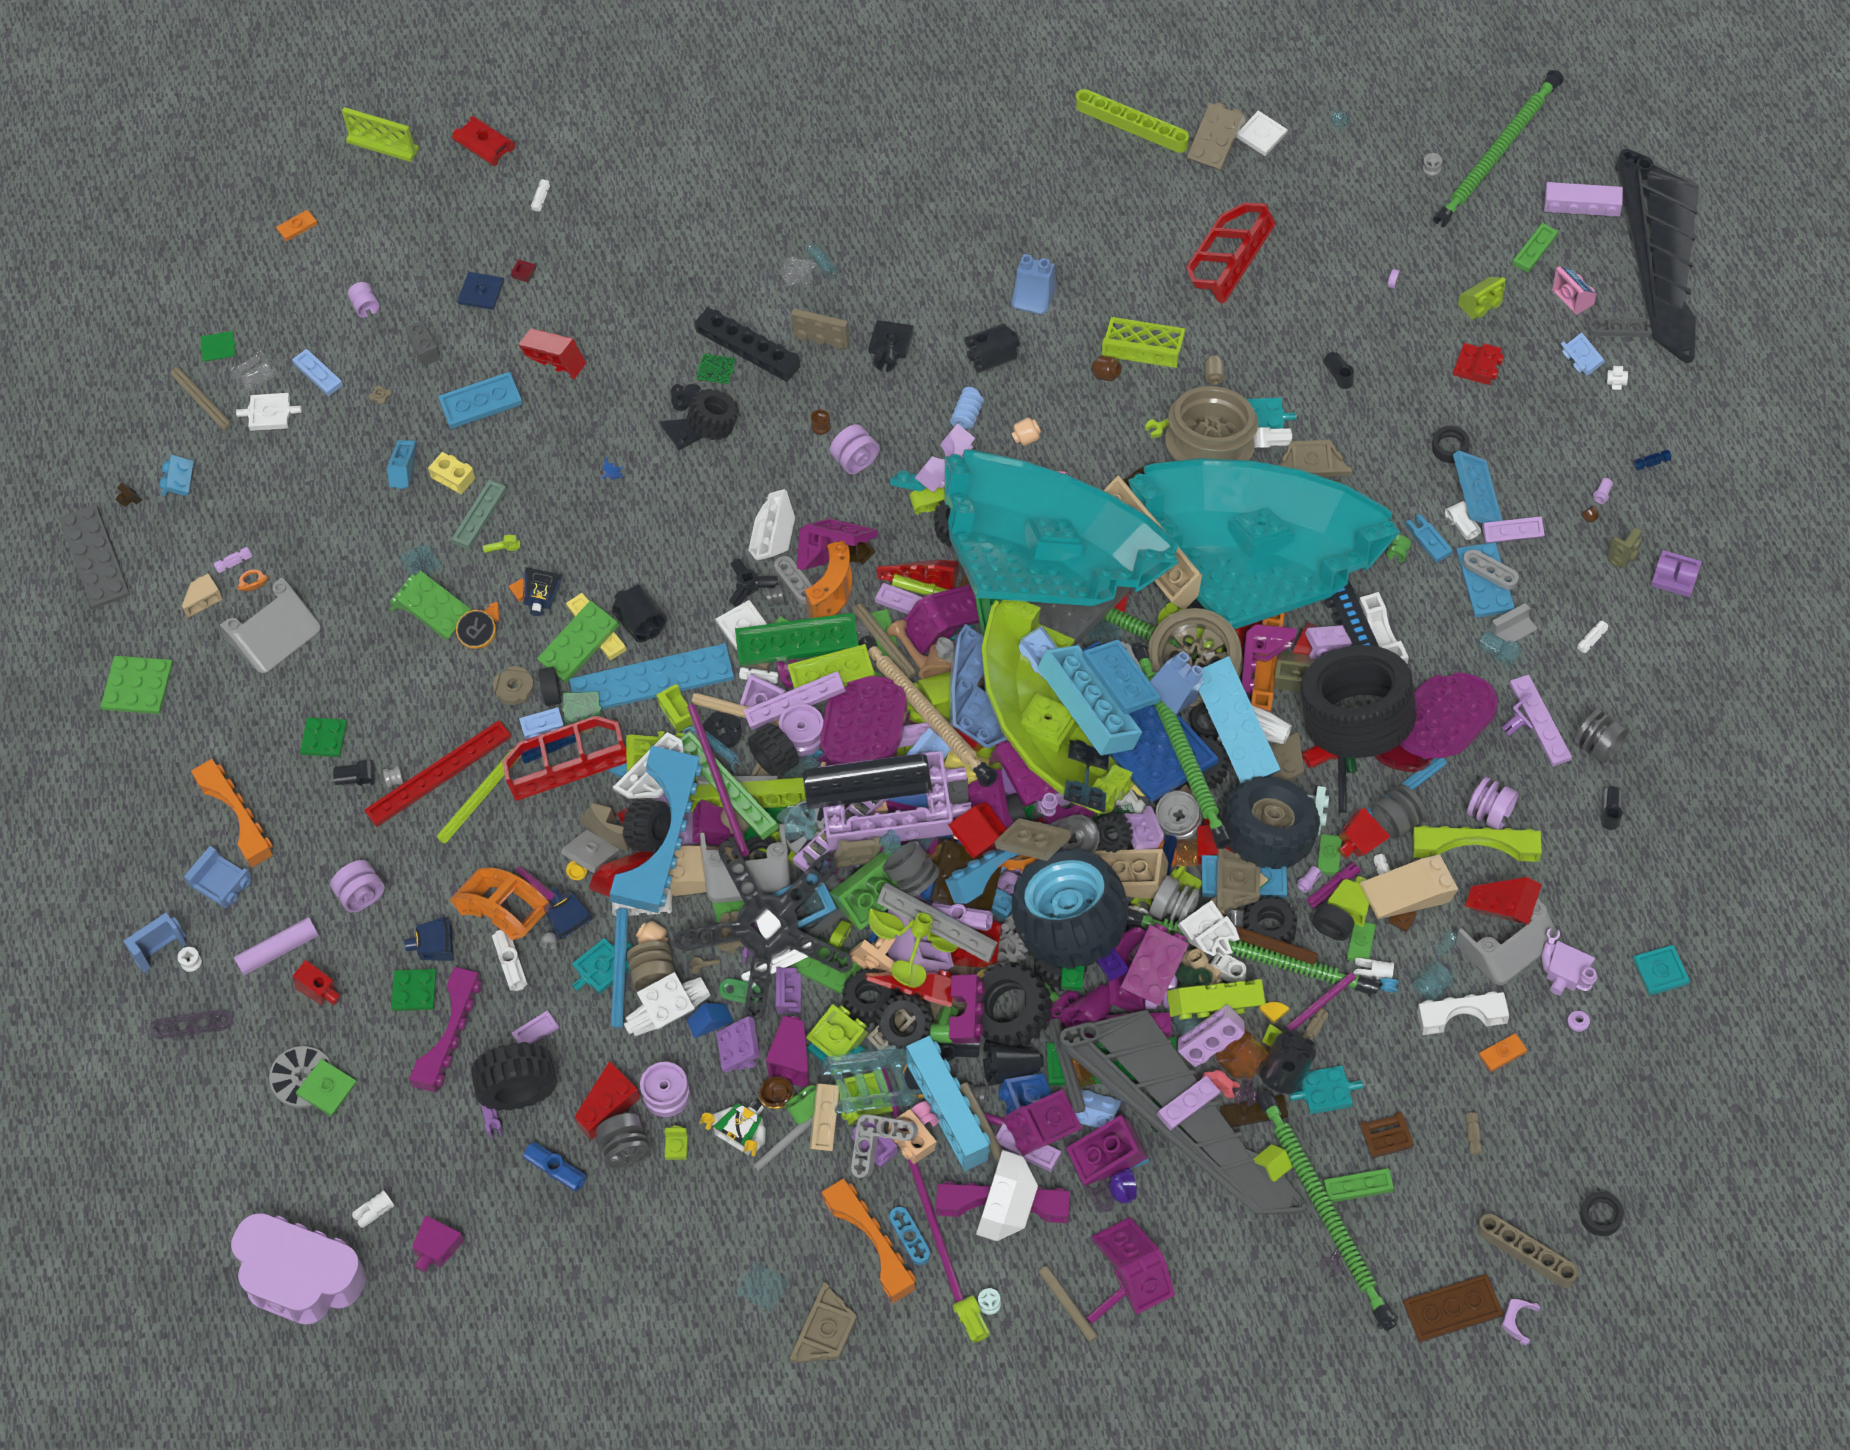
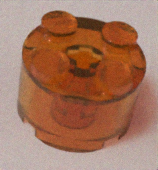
M1245 1029V1033L1239 1040H1234L1223 1051L1217 1052L1215 1055L1218 1057L1216 1061L1233 1078L1241 1079L1246 1077L1249 1079L1256 1074V1068L1267 1057L1268 1052Z

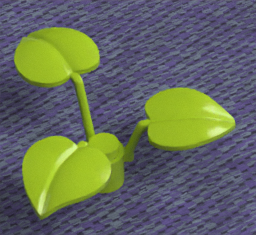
M873 908L869 911L868 921L870 928L880 938L892 940L895 938V935L902 936L910 928L913 936L917 938L909 963L899 960L894 962L891 968L894 978L903 985L916 988L921 986L926 979L924 967L913 964L921 938L927 935V940L932 941V946L942 952H953L958 948V946L931 932L933 919L926 913H918L915 920H911L904 928L902 921L892 914L880 912Z

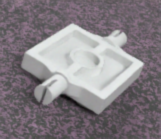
M289 393L251 395L248 409H236L237 417H249L250 431L288 428L290 415L302 413L301 405L290 406Z

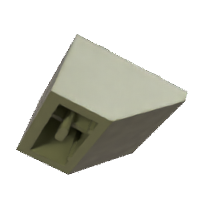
M1281 652L1277 661L1274 689L1301 692L1300 686L1304 673L1317 659L1311 660L1309 655Z

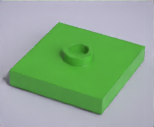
M320 1059L297 1090L296 1095L332 1117L354 1088L357 1081Z

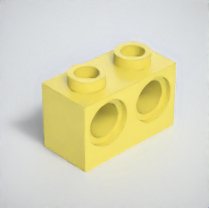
M444 452L428 467L432 479L459 494H462L475 479L474 470L469 464H463L453 455H447Z

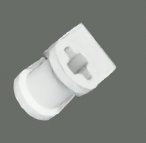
M1216 951L1215 957L1209 964L1221 970V979L1228 983L1246 981L1245 964L1229 954L1223 956L1219 951ZM1239 972L1241 975L1235 976L1232 973Z

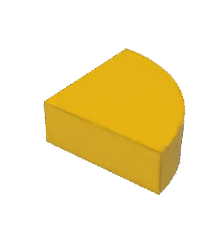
M1279 1002L1265 1003L1266 1005L1259 1007V1010L1273 1024L1290 1009Z

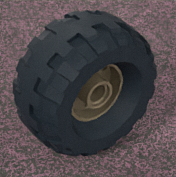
M1259 776L1254 777L1252 780L1244 781L1235 788L1234 792H1231L1221 819L1232 839V844L1229 848L1235 854L1238 853L1241 859L1247 863H1254L1257 867L1281 869L1284 866L1286 868L1294 866L1308 856L1318 836L1320 816L1316 803L1311 797L1306 795L1307 792L1304 789L1293 785V782L1286 779L1284 781L1278 779V777L1269 776L1268 778H1263Z

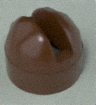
M1595 505L1581 513L1587 522H1594L1599 517Z

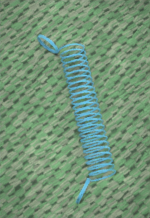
M688 727L685 729L687 730L691 728L692 730L690 732L693 733V735L695 734V736L697 735L695 732L696 730H694L692 727ZM719 743V744H718V745L722 746V747H720V748H722V749H723V747L725 746V745L722 744V743Z

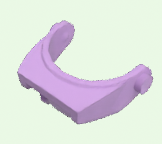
M1511 1299L1508 1302L1501 1326L1512 1337L1519 1340L1520 1344L1527 1345L1530 1339L1523 1336L1517 1329L1515 1324L1516 1314L1520 1308H1529L1539 1312L1541 1307L1537 1303Z

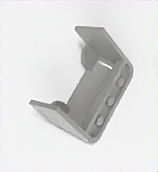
M779 824V842L773 843L767 848V858L745 861L762 895H773V893L790 885L788 851L783 824ZM700 833V851L708 899L714 903L743 900L719 856L718 850L707 851L705 835ZM740 864L733 868L734 875H741L744 871L743 865ZM746 883L743 886V893L750 894L754 888L753 884Z
M1537 899L1529 925L1527 924L1503 944H1500L1492 937H1484L1476 943L1461 928L1458 931L1456 945L1493 983L1504 985L1542 956L1545 942L1549 939L1547 937L1549 928H1551L1549 932L1551 937H1556L1558 933L1546 906Z

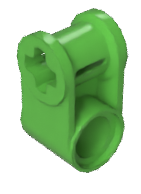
M815 1085L806 1086L785 1105L797 1124L805 1123L813 1115L816 1094Z

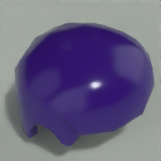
M1131 1169L1115 1172L1109 1184L1110 1193L1121 1204L1132 1202L1137 1197V1189Z

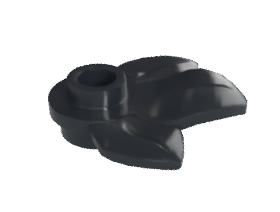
M675 384L670 391L673 408L678 411H684L688 406L690 407L695 394L701 391L700 386L688 384L683 387L680 384Z

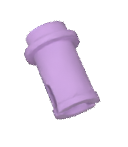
M1603 478L1600 481L1598 490L1593 494L1595 502L1603 504L1608 501V494L1613 486V482L1610 479Z
M1311 866L1305 876L1298 880L1297 887L1304 893L1311 891L1314 883L1322 876L1321 870Z

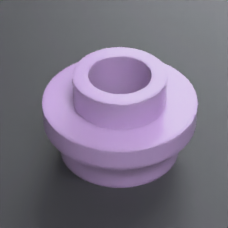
M1574 1011L1568 1017L1569 1027L1577 1032L1586 1030L1590 1024L1588 1015L1582 1011ZM1580 1018L1583 1022L1579 1023L1575 1019Z

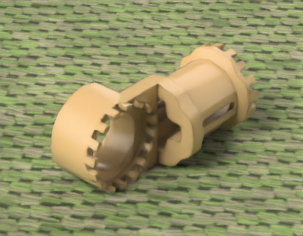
M1199 948L1194 950L1186 949L1180 963H1183L1186 968L1198 971V969L1204 968V965L1207 966L1206 963L1209 960L1204 951Z

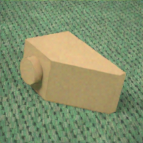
M209 574L199 577L190 583L182 604L187 618L222 600V596Z

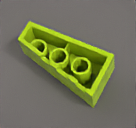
M1262 979L1249 982L1221 983L1206 987L1205 985L1185 987L1167 991L1170 1017L1179 1016L1180 1020L1191 1019L1192 1015H1197V1018L1210 1017V1013H1216L1227 1004L1237 1014H1244L1245 1009L1266 1005Z

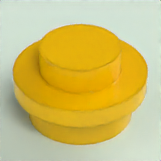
M571 861L567 865L566 872L572 880H582L587 874V869Z

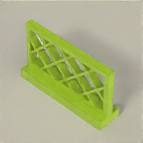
M346 107L343 108L342 114L349 134L346 138L347 143L412 162L419 150V146L413 143L409 126Z
M1111 317L1102 343V355L1177 368L1186 328ZM1117 323L1122 324L1124 327L1116 330L1113 325ZM1141 327L1142 330L1135 333L1132 328ZM1155 329L1161 333L1154 336L1151 331ZM1128 331L1130 336L1124 338L1121 334ZM1173 332L1180 333V336L1173 339L1169 334ZM1146 334L1149 339L1143 341L1140 337ZM1165 337L1168 341L1162 344L1159 339ZM1154 342L1157 346L1148 345V344ZM1173 345L1176 349L1167 348V347Z

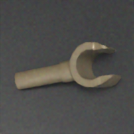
M695 957L689 964V966H694L691 973L698 974L702 967L718 965L720 960L703 961L701 958Z

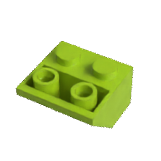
M1488 277L1460 294L1458 306L1472 320L1476 317H1483L1491 308L1496 309L1502 304L1506 279L1504 277Z

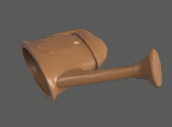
M898 620L889 626L887 630L888 635L897 636L902 641L920 669L919 677L921 679L951 671L952 662L938 657V651L935 648L936 644L930 647L928 656L918 652L906 635L907 622L905 620ZM984 673L978 682V686H981L982 679H984Z

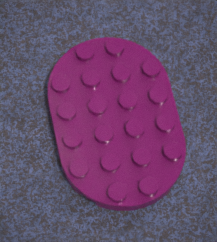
M1456 672L1453 673V676L1442 677L1440 674L1428 679L1414 692L1417 720L1410 735L1399 745L1404 750L1421 756L1424 759L1444 758L1461 753L1496 716L1498 698L1495 695L1494 688L1482 678L1467 673Z
M868 676L848 682L847 686L844 687L846 692L829 698L826 705L820 737L825 757L835 765L889 758L898 749L903 737L908 705L903 688L896 685L893 680L880 676Z

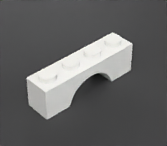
M1379 592L1360 597L1359 603L1379 647L1396 653L1408 664V655L1402 642H1398L1390 629L1386 607Z
M1488 992L1480 996L1471 994L1458 999L1449 997L1443 1001L1436 1002L1427 1000L1419 1004L1417 1010L1422 1035L1444 1032L1445 1025L1449 1019L1458 1014L1474 1015L1485 1026L1507 1024L1509 1019L1504 992Z

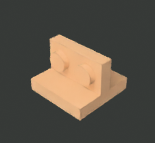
M879 937L876 942L873 941L871 944L864 940L851 949L848 955L852 957L853 962L863 969L869 968V971H873V968L878 969V973L882 971L891 972L894 961L885 954L896 938L887 940Z

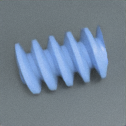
M965 387L962 390V394L950 419V423L954 427L957 423L964 429H972L974 427V423L977 420L976 417L979 415V411L982 408L981 405L984 403V399L978 390L972 387Z

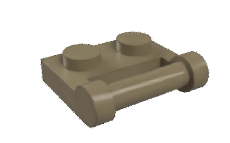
M876 836L867 840L849 842L847 840H839L838 849L833 856L837 867L867 864L878 854L882 845L881 838Z

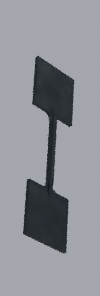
M1070 740L1068 758L1086 765L1084 785L1078 781L1070 782L1066 780L1063 799L1105 812L1107 793L1096 787L1090 788L1088 786L1090 766L1108 771L1109 754L1100 755L1095 747L1088 746L1080 740Z

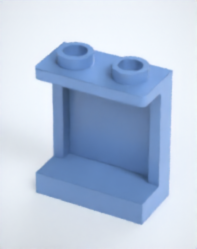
M209 846L186 873L184 878L190 887L226 909L229 905L236 902L240 891L250 885L252 876L248 869H240L219 856L217 850Z
M164 913L123 942L135 962L145 973L151 969L146 960L147 957L174 939H177L182 946H185L186 943L183 938L186 935L176 918H170L167 913Z

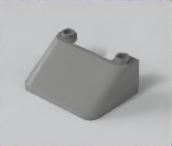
M282 577L273 585V592L277 598L244 624L236 618L227 619L220 624L226 641L260 673L272 670L318 634L321 628L314 615Z

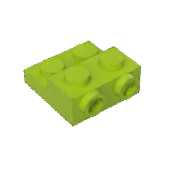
M832 1004L806 1038L840 1065L853 1048L856 1050L868 1035V1032L865 1030L867 1026L858 1018L854 1021L849 1017L851 1013L842 1005L838 1008Z
M880 1071L841 1079L836 1084L840 1086L838 1100H841L843 1106L841 1108V1116L844 1120L848 1121V1125L856 1124L862 1115L883 1116L893 1112Z

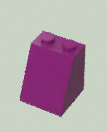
M783 1015L766 1058L768 1074L770 1078L772 1076L785 1077L791 1084L803 1088L811 1085L804 1021L795 1016L787 1017Z

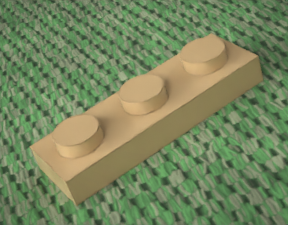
M821 1083L816 1085L810 1149L833 1150L839 1085Z

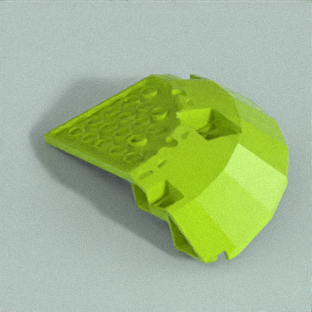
M996 600L991 606L981 648L986 694L1003 734L1028 768L1064 796L1066 780L1070 782L1078 781L1084 785L1086 766L1082 762L1068 758L1069 741L1080 740L1088 746H1094L1046 679L1039 673H1036L1029 659L1021 654L1019 644L1022 637L1040 626L1044 628L1058 648L1074 646L1075 639L1039 624L1041 608L1026 601L1002 600L999 604V601ZM1110 755L1108 771L1090 766L1088 786L1090 788H1099L1104 793H1107L1105 812L1086 806L1083 807L1098 814L1110 813L1117 800L1122 801L1134 785L1131 781L1133 772L1119 767Z

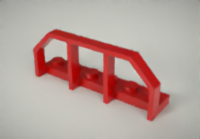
M1244 202L1219 216L1186 266L1195 288L1211 289L1218 302H1226L1276 225L1266 204ZM1246 212L1261 213L1250 231L1223 228L1226 222ZM1216 237L1244 239L1234 255L1230 253L1207 252ZM1200 261L1228 263L1217 281L1196 279L1193 273Z
M593 716L519 742L502 761L506 782L515 801L625 764L627 763V748L617 721ZM596 726L616 731L619 744L585 755L581 731ZM575 734L580 757L550 767L546 744ZM540 746L545 769L512 780L510 774L512 765L524 751Z

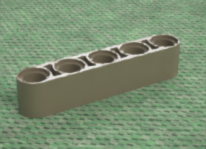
M1485 1214L1481 1217L1478 1233L1483 1239L1563 1288H1569L1574 1285L1578 1269L1572 1262L1493 1214ZM1490 1224L1494 1229L1487 1230L1483 1225ZM1509 1236L1513 1239V1241L1507 1242L1503 1239V1237ZM1528 1248V1249H1530L1533 1253H1532V1254H1526V1253L1523 1252L1522 1249ZM1548 1260L1552 1263V1266H1545L1542 1261ZM1567 1272L1572 1278H1564L1561 1273Z

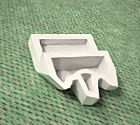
M1212 900L1177 924L1189 943L1212 956L1216 955V950L1223 956L1231 954L1232 950L1228 940L1234 942L1240 939L1230 919L1227 916H1222Z

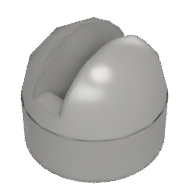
M552 932L543 934L540 946L547 948V943H551V949H556L558 942L556 935Z

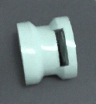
M987 1288L980 1292L978 1296L980 1310L987 1315H992L999 1311L1001 1301L1000 1295L996 1290Z

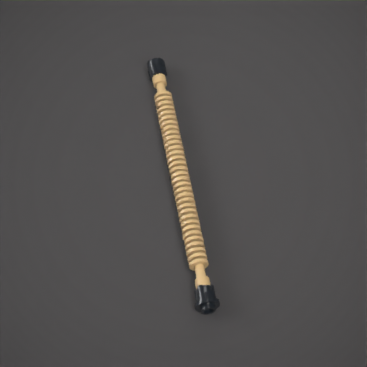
M870 636L863 637L858 645H866L869 657L877 661L876 667L882 674L903 688L910 705L964 764H970L971 769L976 774L978 783L982 787L993 785L997 779V772L993 768L988 767L985 762L976 759V752L899 667L888 656H882V652L877 647L876 642Z

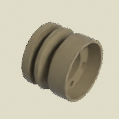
M662 941L644 942L632 947L627 952L632 987L636 992L675 972L672 965L671 948L667 943Z

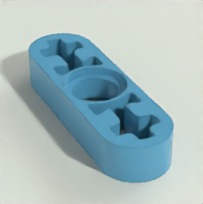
M903 1207L894 1208L889 1215L890 1223L911 1261L916 1265L926 1264L930 1259V1250L909 1212ZM898 1213L900 1216L905 1215L903 1221L906 1226L903 1228L900 1221L895 1220ZM912 1231L916 1234V1238L913 1241H906L903 1238L904 1234ZM916 1244L920 1252L925 1251L924 1258L922 1259L919 1256L915 1257L916 1250L914 1246Z

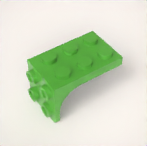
M421 570L417 575L412 573L390 601L392 607L389 609L393 612L394 609L399 608L411 613L446 640L456 629L460 617L470 611L468 606Z

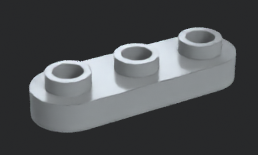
M1469 550L1464 554L1463 565L1466 569L1503 589L1510 590L1517 586L1519 575L1515 570L1478 550Z
M781 556L777 558L774 563L776 574L796 600L801 604H806V597L802 595L805 594V589L811 587L812 584L802 571L797 569V565L790 557ZM784 566L788 567L786 570L781 569Z

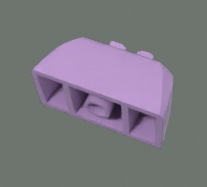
M920 894L914 896V898L921 902L932 905L931 902L925 901ZM888 910L887 913L898 917L902 921L904 928L910 923V920ZM911 928L902 936L895 935L896 939L887 951L889 958L894 962L903 960L909 963L917 939L913 936ZM927 935L921 938L913 964L921 965L925 971L936 972L939 969L948 970L954 966L950 952H942L934 948L932 941L927 940Z

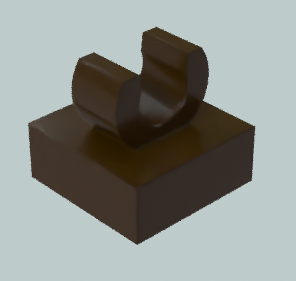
M121 482L117 487L121 494L115 500L120 505L122 504L126 507L131 502L137 505L143 500L132 488Z

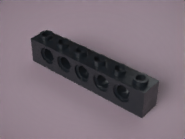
M707 307L694 322L696 332L785 382H788L800 368V359L796 353L789 352L780 344L769 341L765 336L753 332L747 326L740 325L734 319L722 315L718 310Z

